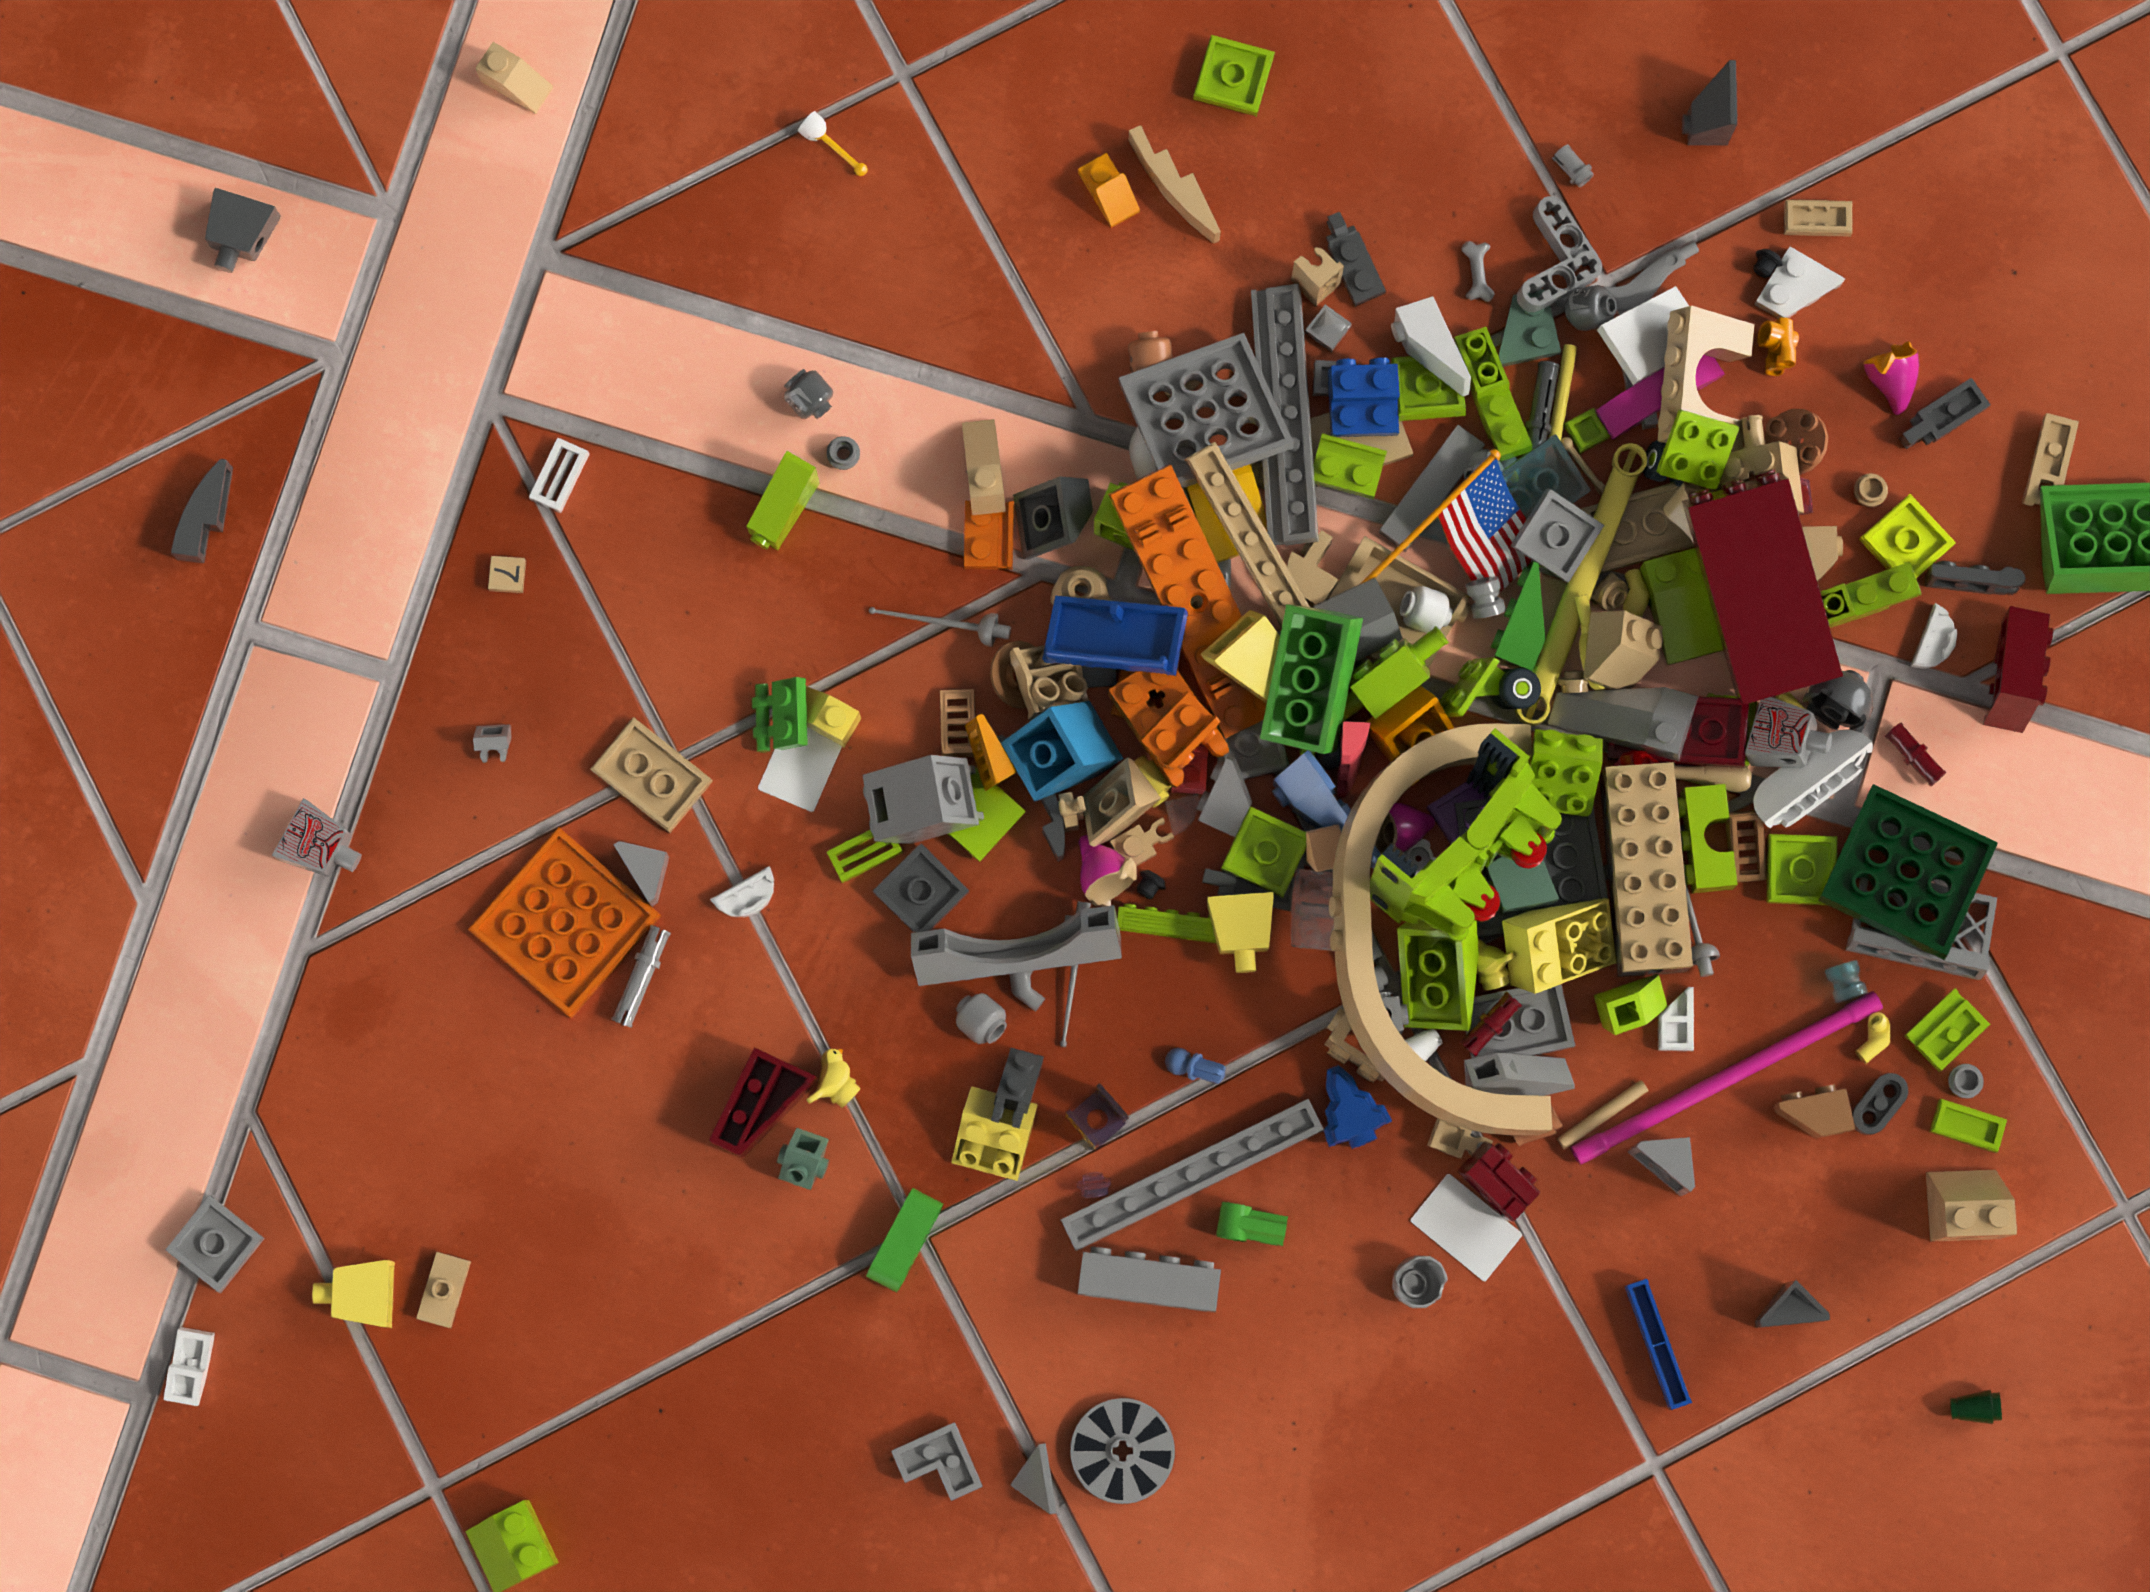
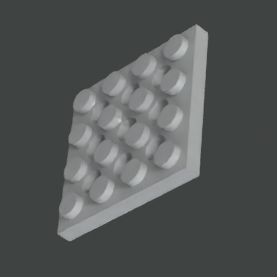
M1244 333L1119 377V385L1156 470L1168 464L1172 465L1182 488L1198 482L1184 460L1187 457L1178 455L1177 451L1181 447L1190 446L1198 452L1211 444L1209 439L1214 435H1223L1227 438L1226 443L1218 447L1231 470L1294 448L1293 439ZM1222 369H1229L1234 372V375L1230 379L1222 380L1216 376V373ZM1191 380H1197L1203 384L1197 391H1190L1184 387ZM1161 391L1168 392L1171 395V398L1166 402H1157L1153 399L1154 395ZM1234 396H1241L1246 399V403L1240 407H1233L1228 401ZM1204 407H1209L1215 411L1214 415L1210 418H1201L1196 413ZM1170 419H1179L1184 423L1181 428L1176 430L1168 429L1165 426L1166 422ZM1248 423L1259 427L1258 431L1254 434H1245L1240 429Z

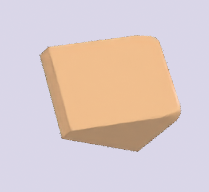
M1338 824L1306 831V861L1316 872L1330 870L1334 867L1336 849L1341 835Z

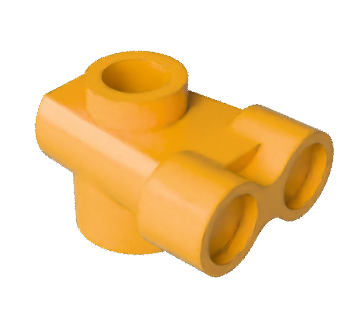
M1779 318L1774 322L1767 320L1759 329L1758 344L1761 347L1768 348L1765 373L1769 376H1780L1784 373V369L1792 368L1796 365L1795 348L1798 344L1799 335L1796 331H1793V321L1789 318Z

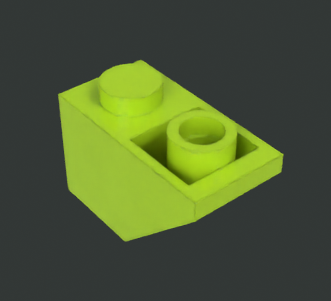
M1658 974L1594 995L1602 1027L1614 1035L1647 1025L1668 1007Z

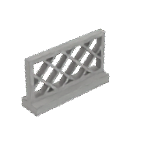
M1860 878L1858 888L1861 891L1869 892L1867 890L1868 879ZM1931 883L1936 892H1948L1947 886ZM1979 893L1975 894L1972 903L1987 905L1986 916L1975 923L1967 912L1964 920L1969 925V928L1956 936L1954 940L1956 948L1951 947L1945 960L1877 928L1862 927L1861 921L1854 917L1851 934L1847 940L1846 951L1981 980L1989 968L1990 958L1988 954L1997 897ZM1887 894V899L1892 897L1899 907L1904 905V901L1899 894ZM1929 909L1933 916L1936 918L1935 913L1931 909ZM1984 924V929L1982 932L1979 927ZM1973 931L1981 942L1980 953L1967 950L1960 939Z

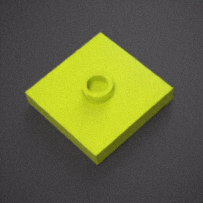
M1911 494L1905 497L1859 539L1887 570L1910 562L1916 578L1956 544Z

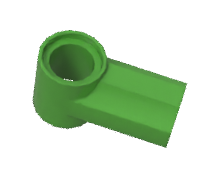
M1222 1202L1216 1237L1240 1242L1251 1240L1264 1244L1283 1246L1288 1216L1252 1210V1207L1241 1204Z

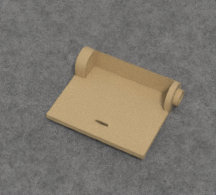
M1364 536L1329 598L1359 585L1392 551ZM1399 555L1376 577L1378 584L1394 611L1402 638H1406L1411 644H1414L1427 633L1407 627L1403 621V616L1400 615L1401 601L1407 591H1412L1417 586H1425L1447 595L1449 607L1452 608L1453 614L1448 626L1440 629L1445 637H1447L1457 620L1462 623L1464 622L1471 610L1472 605L1468 603L1470 598L1468 594ZM1377 651L1368 655V657L1377 660L1381 652ZM1438 651L1425 660L1428 668L1431 666Z

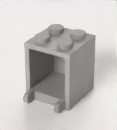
M928 755L864 774L863 794L868 803L870 814L869 826L874 836V841L913 844L979 825V821L984 820V814L976 810L970 775L976 773L975 766L968 765L967 758Z

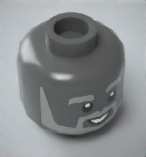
M1600 285L1581 287L1574 290L1565 303L1567 320L1576 329L1581 331L1598 329L1602 324L1612 320L1617 311L1616 299L1608 289Z
M802 369L784 385L787 389L784 399L801 419H808L814 416L818 420L832 408L829 401L833 397V389L816 370L806 372L805 369Z

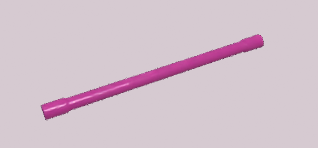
M1872 991L1848 1003L1839 1011L1630 1119L1571 1147V1151L1578 1164L1582 1165L1607 1152L1611 1147L1851 1023L1859 1022L1872 1013L1882 1010V1003L1877 994Z

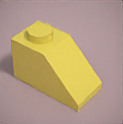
M806 686L807 727L845 747L861 720L859 711L829 694Z

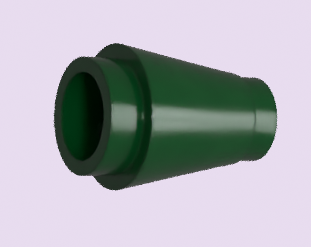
M1986 1390L1957 1398H1950L1952 1419L1993 1424V1421H2002L2000 1392L1991 1393V1390Z

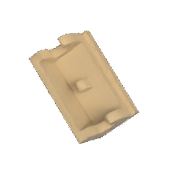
M1318 247L1314 249L1316 256L1321 258L1322 264L1320 266L1311 265L1309 260L1300 256L1294 261L1291 281L1294 284H1299L1301 292L1315 307L1340 286L1344 269L1340 261L1336 263L1325 250Z

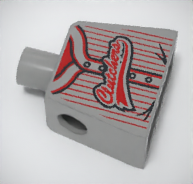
M1769 697L1760 700L1745 755L1751 766L1803 768L1807 765L1810 751L1828 754L1832 743V734L1816 731L1818 723L1814 714L1809 710Z
M303 798L272 856L283 863L330 877L336 865L353 872L358 866L362 854L347 847L352 838V834Z

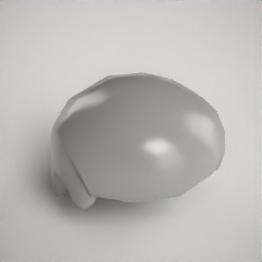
M1414 1255L1404 1259L1396 1268L1392 1280V1289L1397 1299L1410 1308H1427L1441 1298L1448 1278L1439 1261L1431 1256Z

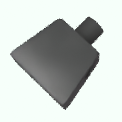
M215 188L205 240L209 246L219 251L214 267L224 272L233 273L238 257L256 261L280 220L281 215L276 207Z

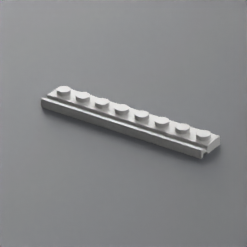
M1299 284L1270 287L1262 291L1251 290L1255 358L1294 442L1293 449L1263 459L1267 533L1275 547L1276 545L1283 544L1287 546L1319 542L1301 288Z

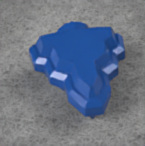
M1339 1065L1327 1069L1326 1091L1330 1103L1325 1110L1328 1125L1323 1131L1328 1147L1348 1141L1351 1149H1355L1378 1139L1374 1130L1392 1122L1385 1106L1376 1104L1369 1092L1359 1090L1354 1078Z

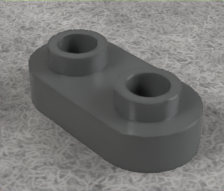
M1887 1073L1878 1077L1852 1110L1855 1130L1863 1135H1873L1880 1132L1902 1106L1908 1096V1085L1900 1075ZM1886 1085L1894 1089L1892 1098L1886 1097L1883 1093V1088ZM1864 1112L1872 1114V1124L1864 1123L1862 1119Z

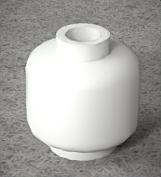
M1417 586L1412 591H1407L1400 605V615L1403 616L1406 626L1424 633L1430 632L1435 626L1439 629L1447 627L1453 614L1452 608L1449 607L1447 595L1425 586Z

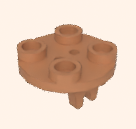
M1790 409L1780 413L1777 417L1771 418L1766 425L1765 444L1777 441L1788 444L1791 441V446L1796 447L1799 475L1812 471L1822 461L1827 451L1828 433L1824 422L1818 415L1806 409Z

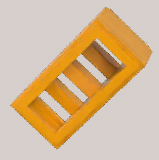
M982 713L965 724L985 791L1016 773L1013 763Z

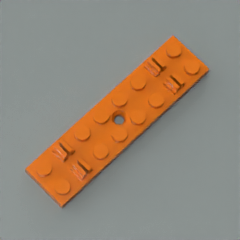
M1168 464L1109 493L1110 500L1160 605L1182 607L1188 612L1181 650L1212 716H1217L1221 720L1217 727L1224 739L1264 720L1267 704L1208 663L1200 655L1235 624L1242 615L1172 465ZM1199 595L1202 598V605L1199 608L1191 606L1190 601L1193 596Z

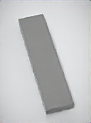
M1457 425L1380 528L1379 533L1399 546L1446 499L1463 476L1464 470L1469 467V460L1472 454L1483 449L1485 444ZM1414 540L1404 549L1405 552L1408 550V548L1411 546Z

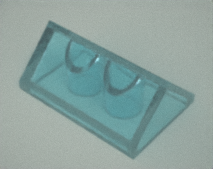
M1556 434L1501 471L1510 494L1526 519L1546 488L1553 490L1570 503H1574L1591 491Z

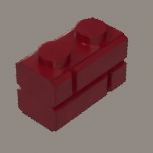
M1484 1142L1457 1172L1504 1219L1513 1222L1540 1194V1191L1534 1186L1537 1179L1524 1167L1518 1170L1510 1162L1513 1155L1500 1143L1494 1146Z

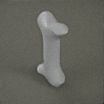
M1466 241L1461 249L1469 257L1473 280L1472 288L1466 294V298L1471 301L1481 298L1485 302H1490L1495 293L1486 283L1483 262L1484 255L1490 249V245L1486 242L1476 245L1471 241Z

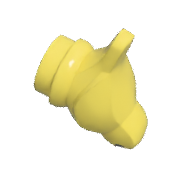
M1478 938L1477 974L1478 981L1482 983L1483 989L1493 990L1509 984V971L1506 968V964L1515 958L1514 952L1506 954L1494 946L1486 945Z
M828 1049L823 1053L821 1058L822 1069L817 1089L806 1099L809 1104L819 1098L830 1097L833 1104L837 1103L843 1108L861 1089L855 1083L856 1080L850 1077V1068L843 1061L842 1049Z

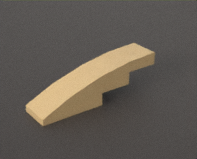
M1141 125L1129 130L1128 141L1144 170L1165 199L1190 225L1213 244L1219 242L1221 231L1194 174L1191 173L1180 178L1167 149L1154 154Z

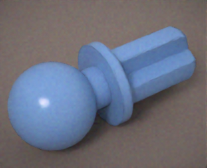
M1174 1048L1165 1057L1166 1068L1172 1074L1183 1075L1187 1073L1190 1080L1199 1078L1215 1084H1219L1224 1080L1226 1067L1223 1064L1204 1059L1202 1054L1195 1053L1191 1057L1187 1050Z

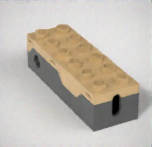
M1646 751L1625 752L1611 767H1605L1599 776L1617 977L1685 973L1693 966L1674 762L1659 763Z

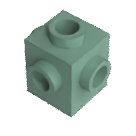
M796 1128L789 1144H783L777 1163L781 1164L782 1167L778 1179L811 1190L816 1178L823 1179L827 1170L829 1159L824 1158L829 1139Z

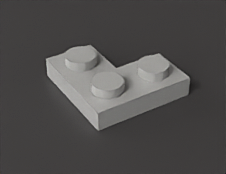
M955 1422L891 1451L905 1483L937 1469L951 1501L983 1487Z

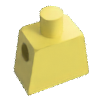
M1273 892L1211 896L1207 898V908L1219 954H1234L1236 973L1255 972V952H1265L1269 949Z
M382 1260L334 1268L332 1283L313 1284V1303L332 1304L331 1317L392 1328L395 1262Z

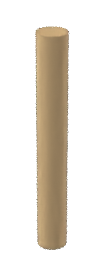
M1639 1080L1559 1136L1557 1141L1565 1150L1649 1091L1642 1080Z

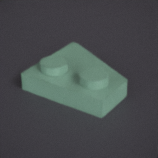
M1540 289L1535 293L1529 292L1528 296L1538 299L1545 290ZM1517 294L1513 295L1498 355L1502 366L1505 367L1560 355L1561 348L1550 305L1537 312H1527L1519 306Z

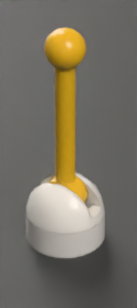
M812 112L798 128V132L810 141L822 139L854 167L856 175L864 176L867 173V166L864 163H858L825 134L826 122L817 112Z

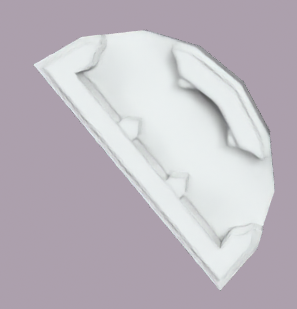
M1936 603L1931 609L1910 667L1920 669L1935 667L1946 660L1956 646L1957 629H1955L1948 611Z
M770 866L710 899L719 911L731 917L745 918L759 913L768 905L774 893L775 880Z

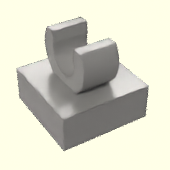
M510 724L476 726L473 736L474 751L481 750L480 758L483 763L488 761L489 750H497L500 753V761L505 762L512 737Z

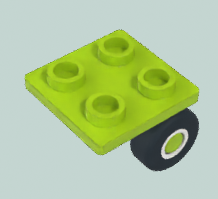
M1678 410L1667 443L1656 440L1647 448V465L1643 471L1644 476L1657 482H1662L1669 477L1670 483L1674 482L1679 487L1684 482L1714 490L1717 489L1739 427L1732 423L1686 410Z
M1495 657L1475 658L1472 661L1468 660L1462 666L1458 673L1459 681L1454 688H1449L1443 694L1439 702L1448 717H1462L1474 699L1480 696H1490L1493 703L1502 709H1525L1534 705L1541 693L1540 681L1537 675L1529 669L1501 670L1497 667L1500 661Z

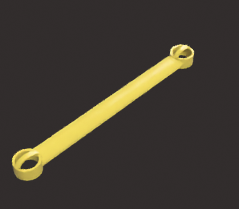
M1623 444L1613 456V468L1593 516L1604 527L1569 583H1567L1546 640L1536 661L1533 672L1537 675L1541 684L1540 696L1536 703L1529 707L1526 717L1521 713V709H1515L1517 718L1523 724L1531 726L1540 725L1549 715L1550 700L1581 624L1574 598L1587 594L1590 601L1637 478L1642 474L1647 465L1646 452L1637 444ZM1630 450L1622 470L1619 467L1618 457L1621 452ZM1636 453H1638L1641 457L1642 465L1638 470L1630 473L1629 470ZM1541 699L1545 705V712L1538 720H1532L1538 702Z

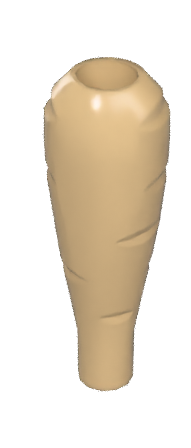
M1674 765L1675 779L1703 786L1726 784V790L1730 792L1746 791L1751 786L1752 772L1747 767Z

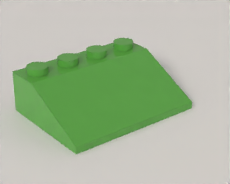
M2150 483L2041 486V550L2046 594L2150 591Z

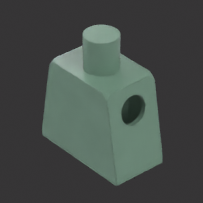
M1502 856L1492 862L1488 868H1485L1489 881L1487 883L1499 893V908L1502 914L1553 905L1559 899L1543 860L1537 867L1527 869L1516 865L1514 861Z

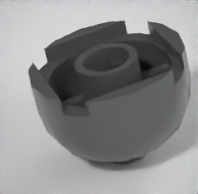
M1853 670L1842 671L1843 677L1811 685L1802 700L1803 702H1809L1806 709L1812 712L1819 722L1834 730H1838L1841 725L1849 728V730L1862 732L1873 711V694L1859 673Z

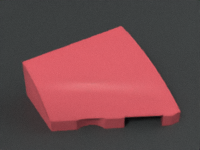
M1344 721L1342 723L1340 762L1337 773V797L1345 798L1357 778L1363 760L1370 723Z

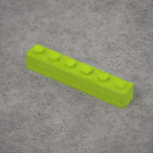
M1124 904L1123 907L1119 906L1117 920L1120 931L1216 943L1209 915L1208 918L1200 917L1199 913L1187 912V915L1178 914L1179 911L1166 909V912L1157 911L1158 908L1145 907V910L1136 909V905Z

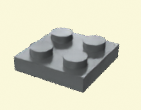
M920 843L873 890V893L913 933L932 930L969 893V890Z

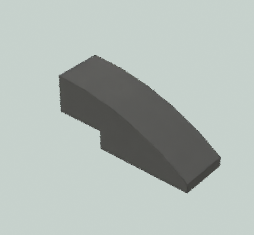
M219 459L204 476L182 513L171 554L177 560L205 563L209 532H223L233 467L225 459Z

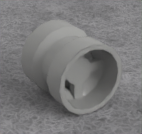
M1498 577L1481 578L1466 584L1468 596L1475 601L1471 606L1473 618H1487L1506 611L1504 600L1497 597L1499 595L1498 591L1501 588Z

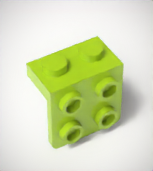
M1535 729L1531 769L1535 777L1532 783L1559 813L1589 816L1592 813L1603 762V739L1594 738L1586 734L1573 735L1560 733L1552 729Z

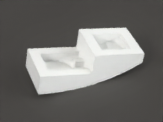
M180 1327L177 1330L173 1362L168 1368L163 1400L193 1406L199 1405L206 1381L215 1333Z

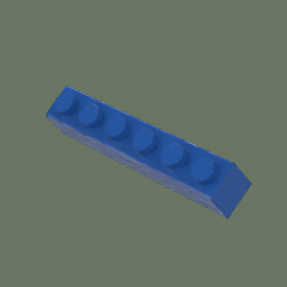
M1648 1279L1624 1286L1668 1409L1673 1410L1692 1403Z

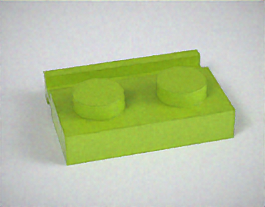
M1322 433L1313 464L1315 484L1374 500L1387 451Z
M1956 988L1949 992L1904 1035L1938 1072L1942 1071L1990 1025L1958 993L1959 991Z

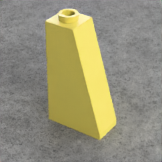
M1249 610L1200 655L1208 663L1267 704L1280 635L1265 615Z

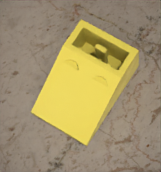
M1607 898L1531 910L1502 921L1506 954L1510 952L1515 954V958L1507 962L1510 985L1536 994L1616 963L1609 899Z

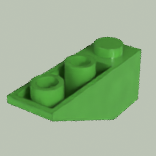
M1533 562L1531 568L1524 566L1517 585L1522 587L1517 600L1511 597L1504 613V617L1509 618L1505 631L1498 629L1491 644V648L1496 650L1495 658L1531 671L1534 669L1546 640L1539 563Z

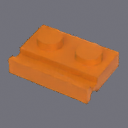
M965 500L964 569L1013 570L1014 501L1005 502L1006 512L972 515L971 501Z

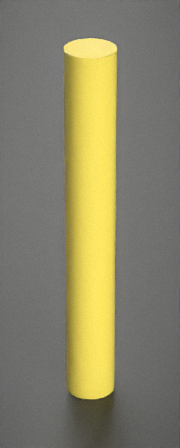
M1565 344L1563 348L1550 423L1552 428L1551 433L1548 435V442L1552 444H1560L1562 439L1577 346Z

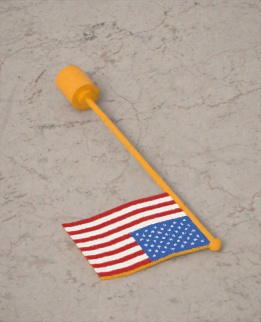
M1496 449L1490 450L1491 455L1360 584L1374 577L1376 578L1438 516L1449 547L1470 581L1496 576L1499 578L1501 588L1498 593L1500 594L1522 572L1524 566L1527 567L1532 562L1531 559L1511 547L1512 542L1527 519L1508 490L1498 464L1501 457L1500 452Z

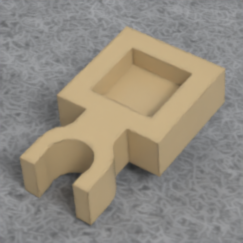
M1162 817L1152 824L1149 831L1144 833L1141 826L1137 825L1111 840L1110 844L1125 859L1131 857L1137 867L1156 856L1157 853L1153 845L1167 843L1174 839V835L1171 832L1165 837L1158 836L1156 829L1165 824V820Z
M1437 1118L1427 1146L1462 1159L1465 1150L1472 1156L1480 1142L1492 1144L1493 1140L1481 1136L1471 1137L1472 1130L1464 1129Z

